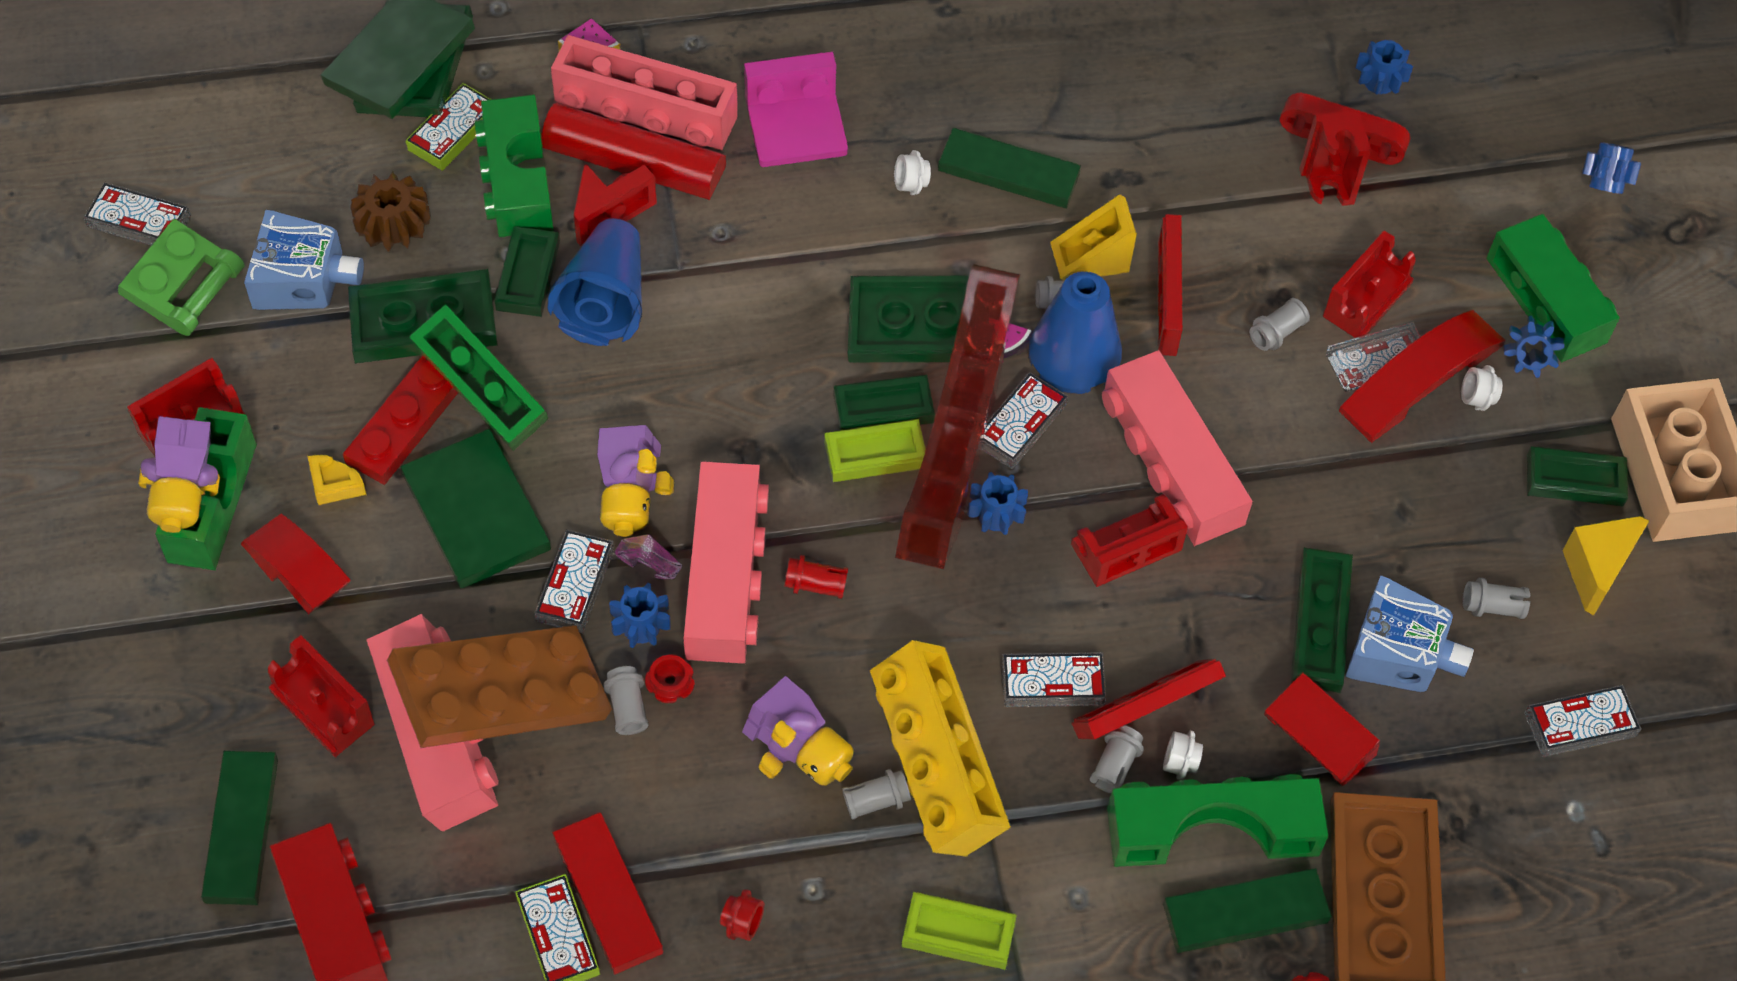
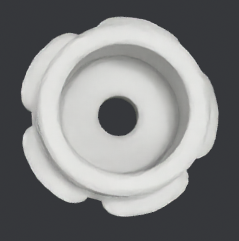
M913 150L910 155L901 154L898 156L894 172L895 185L899 191H910L911 195L919 194L922 187H927L930 182L931 168L929 161L923 160L920 152Z
M1486 365L1482 369L1472 367L1467 371L1461 387L1462 401L1465 404L1475 406V410L1485 411L1490 405H1495L1500 399L1503 387L1502 380L1494 374L1495 370L1492 366Z
M1190 730L1188 734L1173 731L1166 749L1163 771L1177 774L1176 778L1179 780L1183 779L1187 772L1195 774L1200 764L1203 744L1195 742L1194 731Z

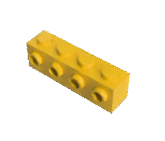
M915 640L910 641L870 670L876 687V698L884 710L892 733V744L900 756L908 779L909 792L916 802L923 823V833L933 853L968 856L1011 827L946 648Z

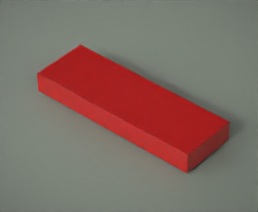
M1165 214L1158 238V350L1165 356H1177L1183 331L1182 215Z
M1198 660L1073 719L1072 726L1078 739L1095 740L1227 676L1220 660Z
M599 812L552 832L556 846L614 975L662 955V944L602 813Z

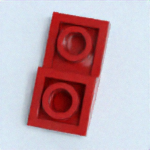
M279 514L241 542L244 549L273 582L279 578L308 615L344 589L351 581L335 561L309 535L283 514Z

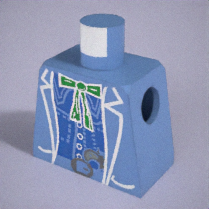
M266 210L244 283L252 309L325 308L330 304L335 283L361 284L364 262L363 258L342 255L338 232L333 227Z
M1380 576L1371 597L1345 677L1423 692L1427 691L1437 668L1465 677L1474 649L1446 639L1453 618V614L1449 609L1389 578Z

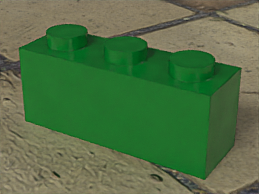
M1540 214L1498 231L1486 259L1526 315L1533 317L1535 324L1544 326L1549 321L1554 322V331L1551 338L1559 337L1564 340L1563 349L1553 350L1559 361L1562 363L1607 344L1620 319L1615 305L1608 297L1602 294L1591 279L1588 268L1577 260L1566 245L1562 233L1551 225L1545 215Z
M446 304L410 336L411 341L422 355L512 451L519 447L549 419L543 407Z

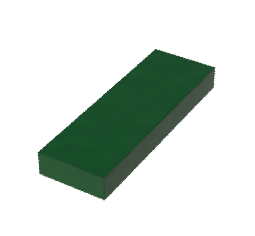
M953 128L938 166V171L1065 209L1068 207L1081 170V165L956 128Z
M1305 547L1303 549L1300 563L1291 684L1304 673L1322 690L1341 693L1344 686L1353 554Z
M223 751L201 894L204 904L258 905L278 758L275 752Z
M1316 868L1166 897L1163 902L1177 953L1327 924L1332 917Z

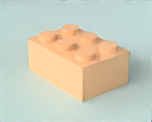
M1719 378L1626 389L1611 420L1623 456L1627 457V467L1644 518L1649 520L1647 526L1652 541L1657 542L1737 532V427Z

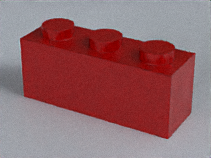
M329 823L270 845L315 980L388 981L382 964L392 960L382 930L370 932L365 917L374 914L375 911L365 883L354 886L349 870L357 868L358 864L348 837L337 840L332 824Z

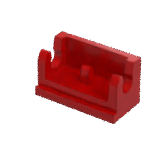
M1360 110L1321 113L1314 116L1299 170L1301 177L1306 176L1310 194L1318 204L1323 202L1324 192L1321 187L1325 185H1330L1336 189V196L1342 206L1354 205L1371 153L1370 143Z
M1385 230L1333 286L1323 315L1325 319L1360 342L1412 285L1414 280L1410 276L1415 264L1414 253L1409 251L1402 260L1395 257L1392 252V248L1395 246V237Z
M213 358L206 360L127 406L138 435L154 456L159 416L195 420L199 407L245 414L232 384L227 385L225 383L222 372Z
M1164 494L1155 497L1156 503L1149 505L1148 509L1092 533L1087 527L1077 530L1078 536L1072 538L1071 545L1096 587L1182 551L1188 526L1184 519L1181 520L1170 500Z
M300 635L290 643L289 652L292 654V657L286 665L281 667L275 660L270 662L268 674L272 685L268 688L296 719L336 758L375 724L367 700Z
M1304 673L1264 711L1267 719L1285 731L1325 767L1343 787L1377 755L1380 740Z

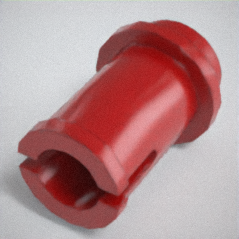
M800 555V559H789L784 587L794 588L793 594H798L799 590L842 599L848 568L805 561V555Z

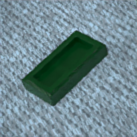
M514 226L495 298L496 311L542 317L560 245L559 232Z
M927 375L834 386L833 395L840 431L919 419L920 425L933 424L935 421V412Z
M1531 446L1527 454V495L1624 506L1628 499L1627 457Z

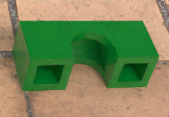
M535 95L481 101L483 119L474 120L478 147L487 146L488 155L479 156L482 183H491L492 192L483 193L487 220L496 219L499 237L512 236L514 226L554 231L545 167L528 169L516 166L526 160L544 158Z
M199 407L194 421L211 422L207 464L214 466L220 476L218 493L215 496H210V491H205V495L201 497L198 520L193 526L181 529L177 533H170L161 530L158 525L155 535L167 563L216 571L257 444L246 414Z

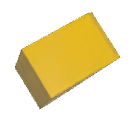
M1119 194L1050 242L1061 280L1065 281L1066 278L1077 272H1092L1101 277L1130 271L1137 234L1124 196Z
M1638 516L1574 528L1562 551L1586 612L1592 615L1596 613L1649 520Z

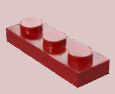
M423 355L343 452L345 464L383 485L389 481L458 394L452 385Z

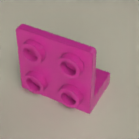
M833 52L744 63L745 100L758 161L761 167L842 157L848 154V145L835 94L836 62Z

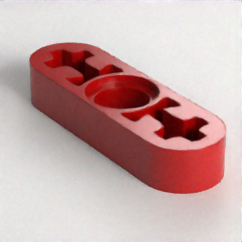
M1295 93L1288 97L1280 116V123L1289 133L1308 139L1315 114L1352 111L1356 109L1310 94ZM1360 111L1367 136H1369L1368 140L1371 147L1369 160L1385 165L1400 163L1410 143V134L1407 129L1393 121Z

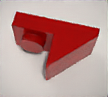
M587 164L584 165L574 211L576 240L581 247L600 222L606 219H620L627 222L657 204L655 176L645 165L631 173L620 175L607 187Z

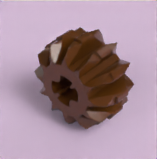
M393 171L388 179L384 180L379 179L373 174L372 185L358 184V197L351 199L350 208L354 217L355 231L358 232L359 236H365V240L369 243L370 247L383 242V246L388 252L395 243H401L408 249L410 237L423 238L424 226L430 224L431 214L430 208L427 206V194L423 187H416V183L411 175L399 181L398 176Z

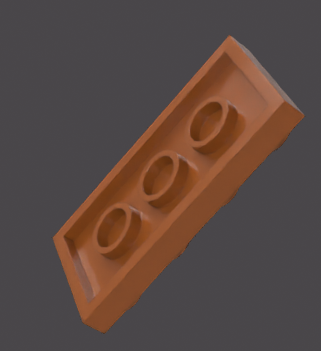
M576 625L394 648L387 659L421 748L603 721L612 710Z
M1334 792L1330 800L1335 981H1446L1437 799Z

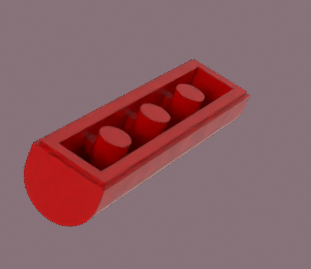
M554 103L549 109L542 129V147L544 149L621 173H631L645 165L655 176L656 184L707 200L711 199L726 168V156L724 154L559 103Z

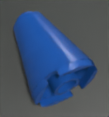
M606 219L600 222L553 284L548 297L547 309L550 316L552 311L554 312L555 316L560 320L558 327L568 336L583 343L608 346L610 340L623 337L622 342L630 339L638 330L642 318L641 245L639 232L630 223L620 219Z
M1077 272L1066 278L1030 337L1028 358L1031 366L1033 363L1040 373L1039 378L1043 382L1061 392L1083 394L1091 392L1092 387L1102 383L1106 385L1108 370L1120 366L1122 346L1110 289L1102 277L1092 272Z

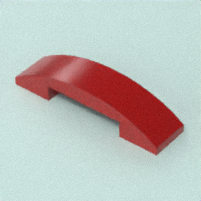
M1474 310L1459 314L1430 330L1393 357L1340 406L1339 412L1373 443L1404 420L1410 407L1466 366L1469 368L1477 366L1503 347L1506 340Z

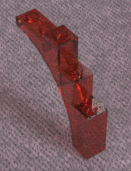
M973 264L971 267L943 391L920 471L904 510L895 558L940 569L945 568L961 529L969 486L978 466L987 420L995 404L1004 361L1003 356L1021 274Z

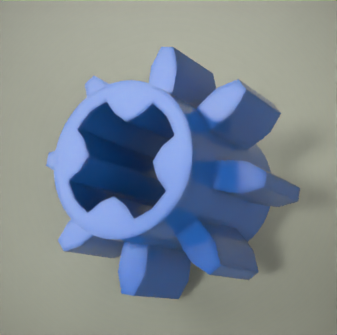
M1383 40L1377 43L1371 41L1367 53H1359L1355 67L1357 70L1362 71L1359 84H1365L1370 91L1377 95L1387 94L1391 91L1395 94L1398 93L1401 83L1409 82L1413 66L1407 63L1409 50H1404L1401 45L1393 40Z
M1600 142L1598 153L1588 151L1582 174L1591 175L1589 187L1623 194L1625 183L1636 185L1641 162L1632 161L1634 149Z
M1528 316V325L1521 329L1510 326L1509 332L1515 343L1505 345L1504 354L1506 356L1517 355L1514 363V371L1516 373L1522 371L1525 367L1533 370L1535 377L1539 378L1541 374L1540 369L1548 364L1555 368L1559 366L1558 359L1553 354V350L1563 349L1564 340L1559 337L1551 338L1554 331V322L1549 321L1542 326L1535 324L1533 317ZM1539 340L1542 341L1543 350L1541 352L1535 348L1529 353L1526 352V342L1535 345Z
M988 472V479L983 485L972 483L970 498L973 501L969 503L968 517L979 518L982 524V532H986L989 529L1001 531L1006 535L1008 534V527L1011 526L1013 521L1021 524L1025 521L1026 509L1023 506L1027 503L1028 490H1018L1014 482V475L1012 474L1006 477L1002 475L995 476L992 472Z
M647 583L644 587L632 589L626 585L624 586V595L621 601L615 600L609 603L610 614L615 618L611 622L612 633L614 636L624 633L629 639L631 648H634L637 643L647 642L654 646L657 644L656 636L659 630L671 629L670 615L665 613L669 609L668 596L656 597L651 591L650 583Z

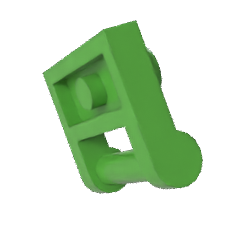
M174 218L119 284L118 294L178 333L190 336L199 324L197 318L227 280L237 277L245 267V264L234 252L219 248ZM204 262L213 267L182 307H175L171 304Z

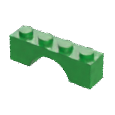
M1296 774L1282 775L1273 781L1252 782L1247 777H1233L1222 783L1201 784L1197 780L1186 779L1174 782L1171 786L1150 787L1149 784L1144 782H1131L1122 785L1120 788L1112 789L1107 807L1114 867L1166 864L1171 847L1183 833L1193 827L1208 823L1226 824L1244 831L1260 845L1268 859L1320 856L1328 839L1319 778L1303 779L1302 776Z

